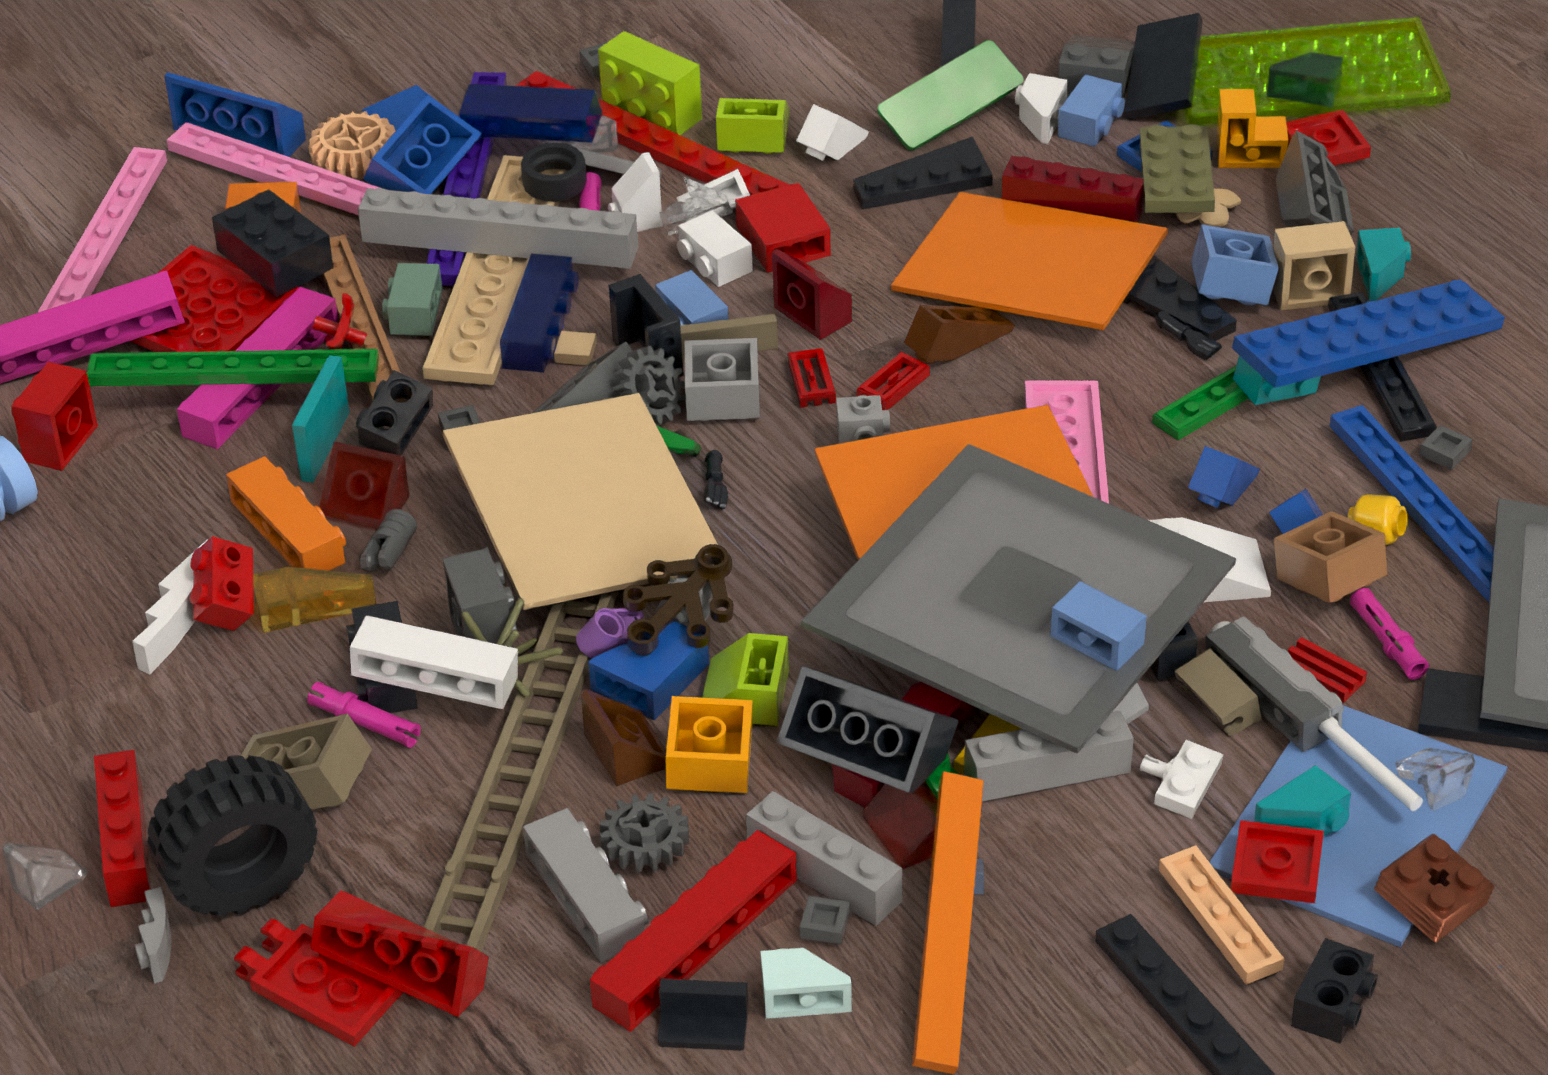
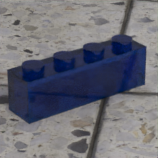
M469 84L459 116L481 132V137L593 143L603 112L596 90Z
M531 253L500 339L502 369L544 373L548 360L554 359L556 337L560 336L564 327L563 316L564 314H569L571 309V293H576L578 289L579 274L573 271L572 257Z

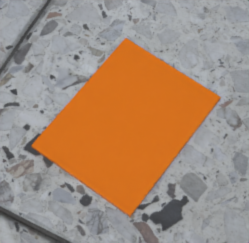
M959 192L893 281L891 291L1105 330L1161 245L1168 231L1165 227Z
M1049 405L815 448V456L857 559L859 560L968 444L1094 497Z

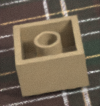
M1344 221L1275 229L1273 250L1279 269L1272 290L1281 311L1328 305L1329 297L1351 294L1355 245Z

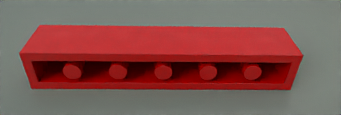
M758 829L745 841H740L734 847L732 853L718 865L712 866L705 876L691 889L685 890L679 896L677 902L663 914L657 915L649 926L635 939L626 942L621 951L606 965H601L595 970L590 978L592 1007L628 1031L634 1030L660 1006L659 989L661 979H690L797 881L796 852Z

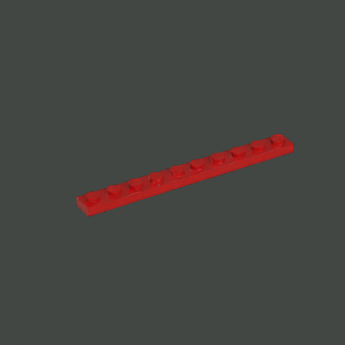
M535 71L515 86L516 97L641 154L649 152L652 159L704 183H709L738 169L750 195L789 185L539 71Z

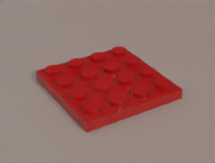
M190 245L158 272L167 270L185 323L131 340L130 342L154 352L236 351L298 287L275 297L230 260Z

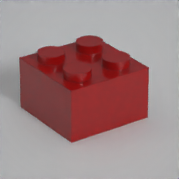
M48 361L11 405V413L14 417L18 434V443L22 456L27 463L63 471L98 427L86 370Z

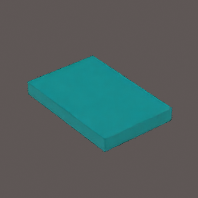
M329 355L292 424L301 481L314 483L350 413L342 357Z

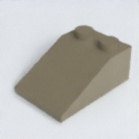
M347 713L252 735L241 756L244 759H247L249 755L262 757L265 760L274 761L281 765L284 771L290 774L309 807L313 810L327 806L335 807L344 803L358 774L363 770V765L372 748Z

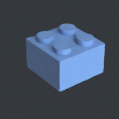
M1201 224L1191 259L1198 292L1215 300L1223 297L1235 299L1245 305H1255L1256 303L1268 305L1279 269L1270 236Z

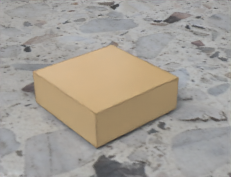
M561 331L554 352L555 363L587 365L592 361L597 344L596 333Z

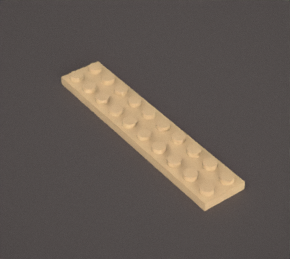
M503 156L487 200L516 201L525 204L553 205L558 207L560 201H541L531 197L524 190L521 173L523 157ZM551 169L545 170L540 174L558 175L567 172V170ZM466 253L424 363V379L474 383L478 385L495 384L539 259Z

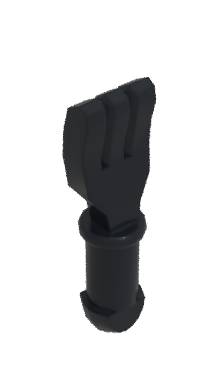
M1159 312L1155 317V322L1160 328H1164L1175 335L1179 341H1185L1188 349L1194 355L1204 360H1207L1222 348L1220 343L1200 332L1193 331L1189 325L1179 322L1168 312Z
M711 450L705 457L707 472L705 474L704 502L711 503V505L724 510L727 505L728 491L727 487L721 482L724 478L721 471L723 457L718 450Z

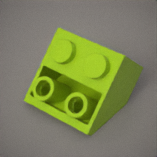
M719 98L716 114L717 150L784 153L790 108L786 100Z
M748 633L712 657L702 698L753 700L752 724L778 726L789 673L788 636Z

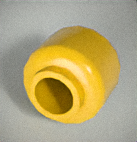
M1362 495L1357 500L1355 507H1350L1347 518L1385 533V545L1393 544L1406 531V508L1401 506L1399 500L1394 496Z

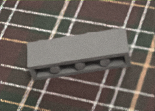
M1120 710L1114 711L1108 716L1078 754L1024 729L965 740L964 776L984 780L983 802L1131 773L1134 738Z
M774 791L746 814L747 838L758 829L796 852L797 879L830 899L850 902V911L874 926H877L902 902V867Z
M568 808L523 826L527 857L600 963L615 957L626 942L635 939L644 931V925L648 924V917L643 905L638 900L634 902L629 896L625 880L619 873L615 875L612 872L604 850L601 847L595 848L583 821L577 822Z

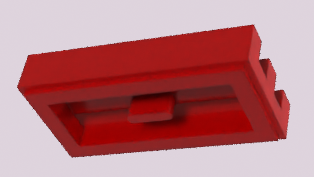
M823 348L787 353L788 365L800 408L808 407L807 401H813L815 406L822 405V399H828L829 404L836 403V392ZM811 358H816L824 389H818L810 361ZM797 360H802L810 391L805 390Z
M901 352L857 388V397L862 395H880L882 410H889L930 376V366ZM908 365L906 368H904L901 372L898 373V371H900L904 366ZM888 380V382L884 386H882L878 391H876V389H878Z
M1303 637L1297 640L1296 647L1292 645L1288 649L1292 659L1302 668L1310 671L1316 680L1328 691L1335 693L1342 703L1348 700L1366 682L1367 671Z

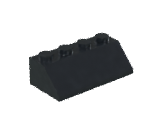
M802 666L776 743L906 792L914 793L946 759L959 720L836 675Z

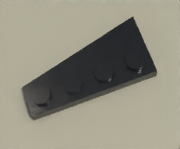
M973 136L853 179V190L862 210L993 186V174Z
M1153 255L1123 301L1126 304L1134 301L1144 306V313L1154 318L1159 312H1168L1179 322L1189 325L1193 331L1200 332L1214 341L1236 331L1237 320L1211 299L1200 294L1197 288L1155 255Z

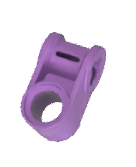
M626 608L599 609L577 633L576 642L579 649L586 656L593 658L627 643L628 626L635 620L643 619V611L633 612Z

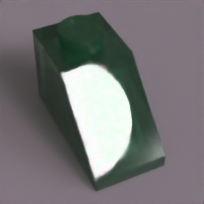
M1310 52L1270 65L1267 97L1333 107L1341 86L1343 57Z

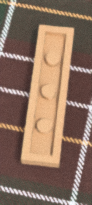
M1196 845L1160 859V873L1246 985L1283 970L1284 957Z

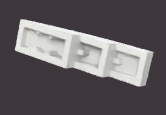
M193 553L158 584L161 598L145 612L148 627L132 641L137 667L149 675L176 648L195 622L193 620V604L190 601L193 588V570L191 569L190 562Z

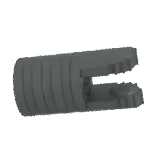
M401 509L389 510L361 555L360 568L369 572L375 571L378 565L384 568V570H390L394 567V564H396L417 530V523L412 515Z

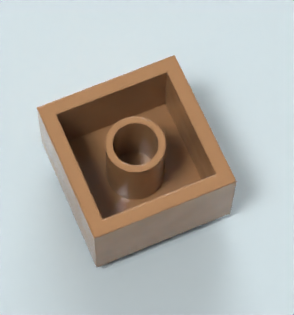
M1333 511L1274 538L1277 579L1298 590L1316 596L1324 602L1339 601L1343 596L1359 588L1368 587L1372 582L1388 575L1385 533Z

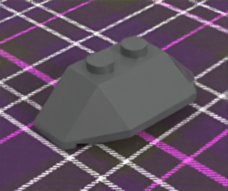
M1296 131L1292 136L1275 179L1282 221L1288 227L1344 221L1351 235L1354 232L1347 190L1335 166L1326 157L1328 152L1325 146Z

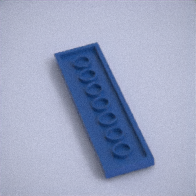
M1459 279L1234 336L1232 349L1268 383L1277 388L1502 329L1505 316L1496 310L1490 302L1483 299L1470 288L1466 282Z

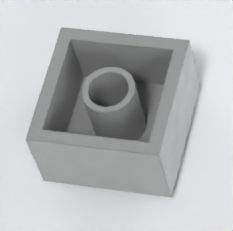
M757 338L685 341L687 421L760 418Z

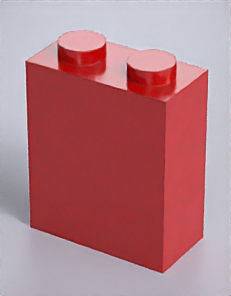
M799 182L735 199L736 227L742 236L752 244L753 253L767 273L773 272L772 252L777 249L805 263L831 256L830 227Z

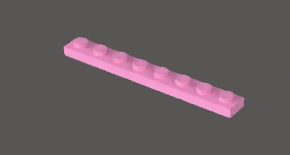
M187 122L167 139L168 151L262 183L297 181L300 196L359 215L358 207L367 188H380Z
M138 147L132 149L38 313L90 296L93 293L167 162L165 150Z

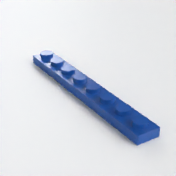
M1363 405L1332 414L1329 425L1331 429L1387 491L1399 500L1401 506L1406 508L1407 513L1489 602L1494 547Z

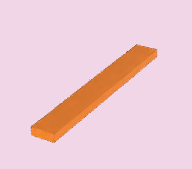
M943 771L939 784L912 1066L955 1075L959 1065L984 780Z

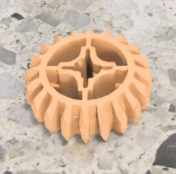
M352 111L348 115L340 113L337 118L328 117L327 123H318V128L312 131V137L309 139L311 162L314 166L361 180L365 176L371 159L394 134V125L389 124L386 118L380 119L379 114L369 116L367 111L361 114H355Z

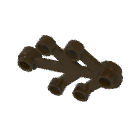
M717 544L706 545L699 550L694 559L671 562L662 560L652 561L647 566V581L652 586L631 585L624 590V606L633 612L643 610L647 602L668 600L650 620L638 619L628 626L627 643L631 650L639 655L652 653L659 644V634L684 607L686 608L689 623L687 627L688 644L694 648L707 646L710 642V627L705 623L699 591L707 582H709L713 597L710 602L711 618L719 623H725L732 619L734 605L733 601L728 598L724 580L732 570V558L724 547ZM655 572H663L664 574H662V575H655V574H653V573H655ZM691 575L685 582L667 584L670 581V576ZM634 596L640 597V599L638 600H632L630 598ZM720 607H723V608H726L727 610H725V611H718V610H716V609H717V608H720ZM694 633H703L704 635H703V636H694L693 634H694Z

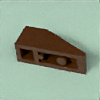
M920 305L904 343L915 351V356L926 363L952 361L1012 332L1015 325L999 312L992 309Z

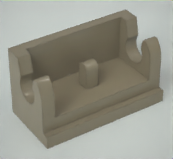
M1208 649L1175 670L1176 678L1184 683L1182 688L1186 692H1193L1218 718L1222 725L1228 724L1237 718L1234 723L1224 728V731L1229 736L1244 730L1253 723L1257 724L1262 721L1258 696L1211 649Z

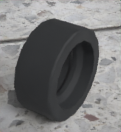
M565 143L542 144L530 149L521 161L524 190L533 198L551 202L567 200L578 195L585 187L587 181L585 159L583 153L574 146ZM551 169L567 170V172L558 175L540 174L545 170Z

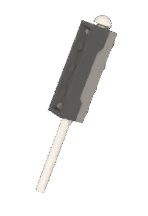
M1245 616L1235 620L1234 623L1222 621L1213 626L1211 632L1206 635V651L1211 649L1258 696L1261 715L1302 752H1305L1330 739L1411 811L1420 808L1423 799L1342 729V713L1344 708L1340 698L1319 683L1310 671L1305 670L1294 661L1288 651L1281 649L1268 638L1263 629L1256 627Z

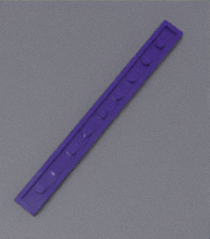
M473 73L462 119L481 132L482 135L449 173L443 195L480 198L507 86L506 73ZM430 249L426 264H440L442 286H454L467 252Z

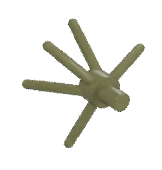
M519 598L516 601L496 644L511 647L518 638L519 632L517 630L512 631L524 605L523 598ZM467 611L463 612L462 618L475 639L487 642L471 615ZM532 638L516 646L518 655L537 645L538 639ZM556 647L518 656V665L560 655L563 649ZM517 678L514 687L523 696L528 697L530 691Z

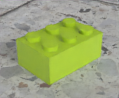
M625 31L598 49L603 101L679 135H682L702 120L699 64Z

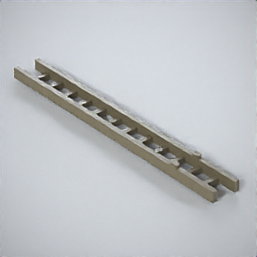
M620 590L602 593L598 604L571 600L554 603L534 652L552 649L555 640L577 643L576 636L580 630L561 627L565 614L593 617L599 609H613ZM581 650L577 658L556 655L529 662L522 683L530 691V695L525 697L519 691L517 692L451 860L448 859L446 864V873L424 928L437 934L440 933L441 929L470 934L466 946L474 947L482 952L524 842L523 826L531 823L589 672L588 662L592 658L586 656ZM544 667L572 671L567 685L539 681ZM533 695L562 698L557 712L528 709ZM522 723L551 726L546 740L517 737ZM511 751L540 754L534 770L507 766ZM500 779L529 783L523 799L496 795L495 791ZM488 809L517 812L512 828L483 824ZM477 838L506 842L500 858L471 854ZM465 868L492 872V880L488 889L459 884ZM453 898L482 903L477 919L447 915Z

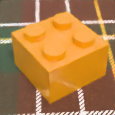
M672 696L666 749V789L747 793L752 742L753 700Z

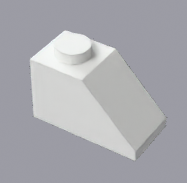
M1029 73L1024 84L1018 86L1015 95V104L1019 105V119L1041 143L1048 144L1059 122V109L1067 99L1068 80Z
M813 104L796 141L807 146L805 153L824 161L827 155L839 160L867 137L869 131Z
M649 152L642 153L612 187V203L608 204V212L619 211L636 214L637 232L663 226L659 170Z

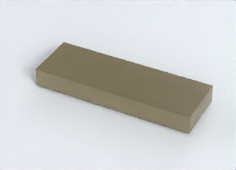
M775 314L681 325L683 361H685V341L757 338L758 352L778 349Z

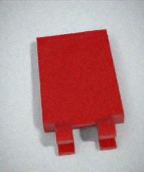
M270 918L260 929V932L268 936L262 942V947L274 954L267 959L259 955L254 949L244 946L234 956V960L241 964L235 971L236 975L250 982L252 991L355 1047L403 992L311 950L312 928L301 924L295 931H292L278 920Z

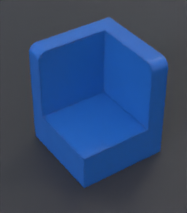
M1306 488L1269 512L1283 534L1323 515Z

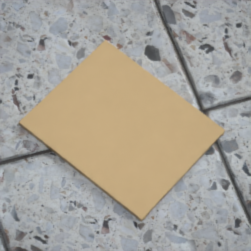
M639 393L443 430V438L518 599H524L523 610L626 589L631 585L650 584L647 581V566L650 562L655 560L671 562L694 559L702 547L709 544H717ZM655 572V573H653V574H655V575H662V574H664V573H663V572Z

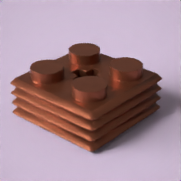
M1430 834L1380 872L1381 875L1378 877L1379 880L1376 882L1377 885L1374 887V890L1432 941L1438 942L1488 903L1495 885L1482 875L1479 869L1472 866L1454 851L1446 841L1440 839L1436 834Z

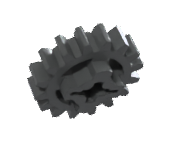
M647 346L628 352L627 358L619 360L618 363L622 370L614 372L613 376L620 380V384L614 386L613 390L621 392L622 396L639 393L656 425L672 421L673 415L679 414L682 411L677 403L686 401V397L680 393V389L685 387V382L678 379V376L683 371L681 368H673L672 365L675 359L673 356L664 359V349L660 348L653 351L652 346Z
M651 793L647 795L646 800H640L634 794L631 797V803L626 804L622 800L616 801L617 811L607 809L605 811L606 820L600 821L601 848L607 850L609 861L619 858V866L622 869L626 868L629 864H634L635 871L641 872L644 865H649L654 872L658 870L659 862H664L666 865L671 866L673 864L672 855L683 856L684 845L689 844L687 815H682V809L679 804L670 807L668 797H664L657 802L654 801V795Z

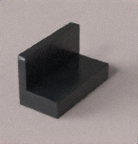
M661 979L659 989L661 1017L658 1031V1045L660 1047L742 1051L744 1049L749 1013L747 982Z

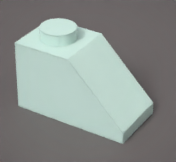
M782 948L761 951L766 1019L852 1012L850 976L805 948Z

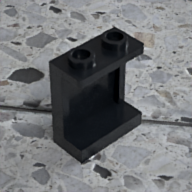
M638 274L608 285L613 342L617 346L624 342L628 345L639 342L643 348L652 346L653 351L660 348L664 349V359L673 356L675 358L672 365L673 368H681L683 371L680 319L644 277Z

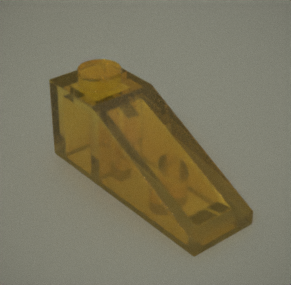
M284 567L253 574L254 599L263 633L352 614L351 608L376 604L371 575L297 567Z

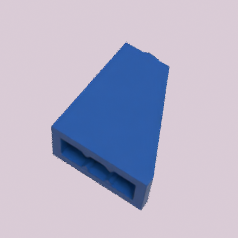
M673 622L667 625L659 634L657 648L648 655L636 654L630 649L628 643H625L593 657L588 662L591 691L638 709L644 716L656 720L671 704L672 696H679L709 665L708 645L703 648L690 646L687 642V626ZM694 633L693 635H694V636H703L704 634H702V633Z

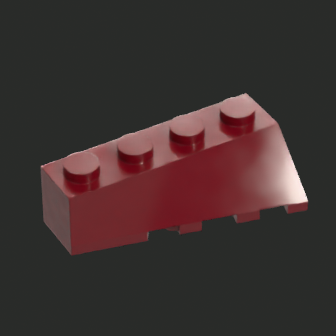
M1011 156L1002 174V199L1136 223H1138L1143 212L1144 179L1131 177L1127 174L1098 171L1093 168L1074 167L1059 162L1052 163L1035 160L1025 156Z

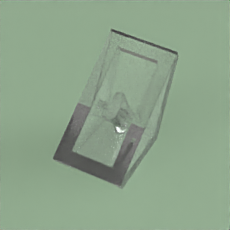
M8 842L5 843L2 849L12 889L36 910H39L85 879L88 873L85 868L63 850Z

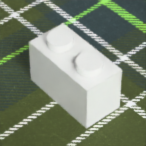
M713 210L678 225L679 241L677 242V248L681 257L691 262L702 276L709 278L716 286L720 287L753 272L752 244Z

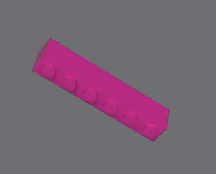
M167 270L0 325V384L40 371L48 361L61 364L185 323Z
M299 287L236 351L316 350L325 341V337L328 334L312 329L315 317L317 315L339 323L336 299ZM283 383L200 385L177 408L182 437L218 449Z

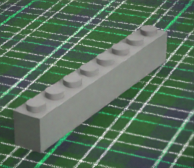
M367 188L358 207L362 242L629 269L632 267L638 250L636 214L619 211L607 212L588 210L586 208L525 204L516 201L505 202L484 198L453 197L451 195L423 194L414 191H392L383 188Z

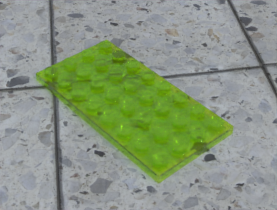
M1420 17L1201 36L1193 103L1191 108L1183 109L1188 125L1204 126L1218 123L1220 89H1254L1256 117H1304L1306 115L1324 114L1338 110L1348 112L1370 111L1382 108H1403L1415 105L1431 106L1438 103H1449L1451 90Z

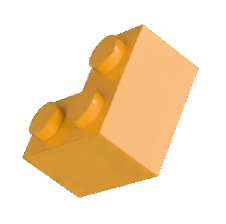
M1220 89L1216 138L1218 168H1280L1288 149L1286 117H1256L1254 89Z

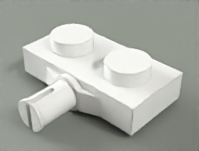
M1185 740L1178 755L1169 763L1146 754L1141 763L1140 771L1162 778L1161 785L1155 795L1154 804L1192 819L1222 764L1224 754Z

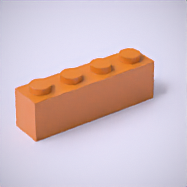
M264 456L226 474L231 502L306 582L345 563L343 547L346 546V540L341 529L336 525L332 526L326 520L320 507L313 506L299 486H293L281 467H275Z

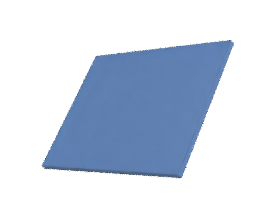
M1343 705L1342 729L1423 799L1420 808L1415 811L1407 808L1330 739L1305 752H1302L1290 741L1209 863L1220 876L1231 880L1240 820L1254 822L1256 803L1316 765L1351 792L1349 819L1340 830L1332 831L1323 837L1315 904L1280 900L1401 948L1414 924L1374 890V887L1377 885L1376 882L1379 880L1378 877L1381 875L1380 872L1430 834H1436L1458 853L1507 773L1508 767Z

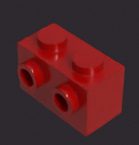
M212 536L200 548L194 551L190 562L191 569L193 570V588L190 595V601L193 604V620L235 631L254 614L253 548Z

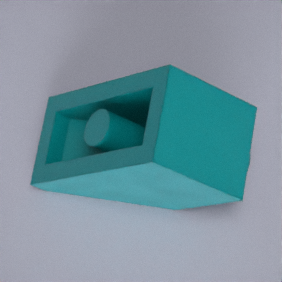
M1400 227L1358 230L1356 261L1368 300L1376 301L1404 277L1405 262H1410L1411 246L1409 241H1404Z
M1314 765L1256 803L1254 822L1323 830L1324 837L1332 831L1340 830L1347 823L1350 815L1351 792L1318 766Z

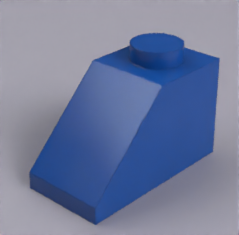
M1205 446L1188 488L1199 492L1197 500L1217 508L1221 501L1233 506L1257 477L1260 468Z

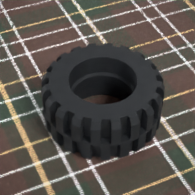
M241 755L227 756V760L221 762L218 759L206 762V767L198 771L195 768L184 774L185 779L179 784L174 782L167 789V797L165 800H159L153 812L155 817H151L147 831L149 835L147 840L148 850L170 892L180 904L191 908L192 911L206 915L210 911L211 915L227 916L228 912L231 911L235 914L249 912L248 908L257 905L261 907L269 903L268 899L277 893L280 896L289 889L288 884L293 879H299L304 872V863H309L313 856V846L316 845L318 831L315 826V816L290 774L274 761L249 755L247 759H244ZM251 825L244 833H242L237 838L227 843L214 846L220 839H222L230 832L238 828Z

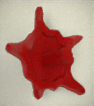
M343 293V310L339 323L316 315L312 329L328 334L325 337V341L329 349H341L344 341L363 347L367 333L349 327L355 304L348 293Z

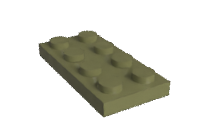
M1189 124L1183 127H1165L1163 125L1140 127L1139 140L1142 179H1144L1145 213L1214 212L1215 196L1207 126Z

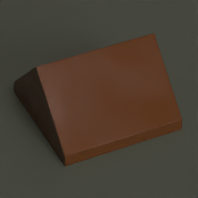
M585 689L581 694L584 735L616 786L666 769V749L640 710Z

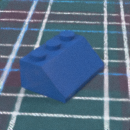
M427 94L374 155L363 179L371 185L386 190L432 194L477 142L482 133Z

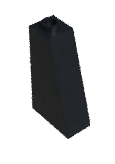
M943 0L941 67L975 47L976 0Z

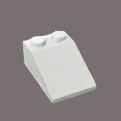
M1183 517L1148 520L1236 558V564L1204 602L1271 596L1270 586L1256 539Z

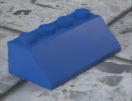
M169 72L164 76L173 129L176 131L187 122L288 157L306 140L303 115L297 110L277 102Z

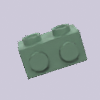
M398 263L395 276L389 277V299H384L382 305L383 319L389 321L390 334L432 336L443 292L440 264Z

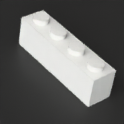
M367 615L350 646L351 676L499 709L504 708L518 678V649Z

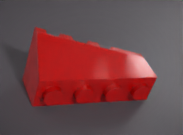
M340 890L314 917L311 950L452 1015L459 1017L484 989L489 960L487 955L474 947L459 944L347 892Z

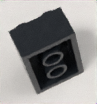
M269 189L212 217L217 251L275 297L334 268L329 234Z

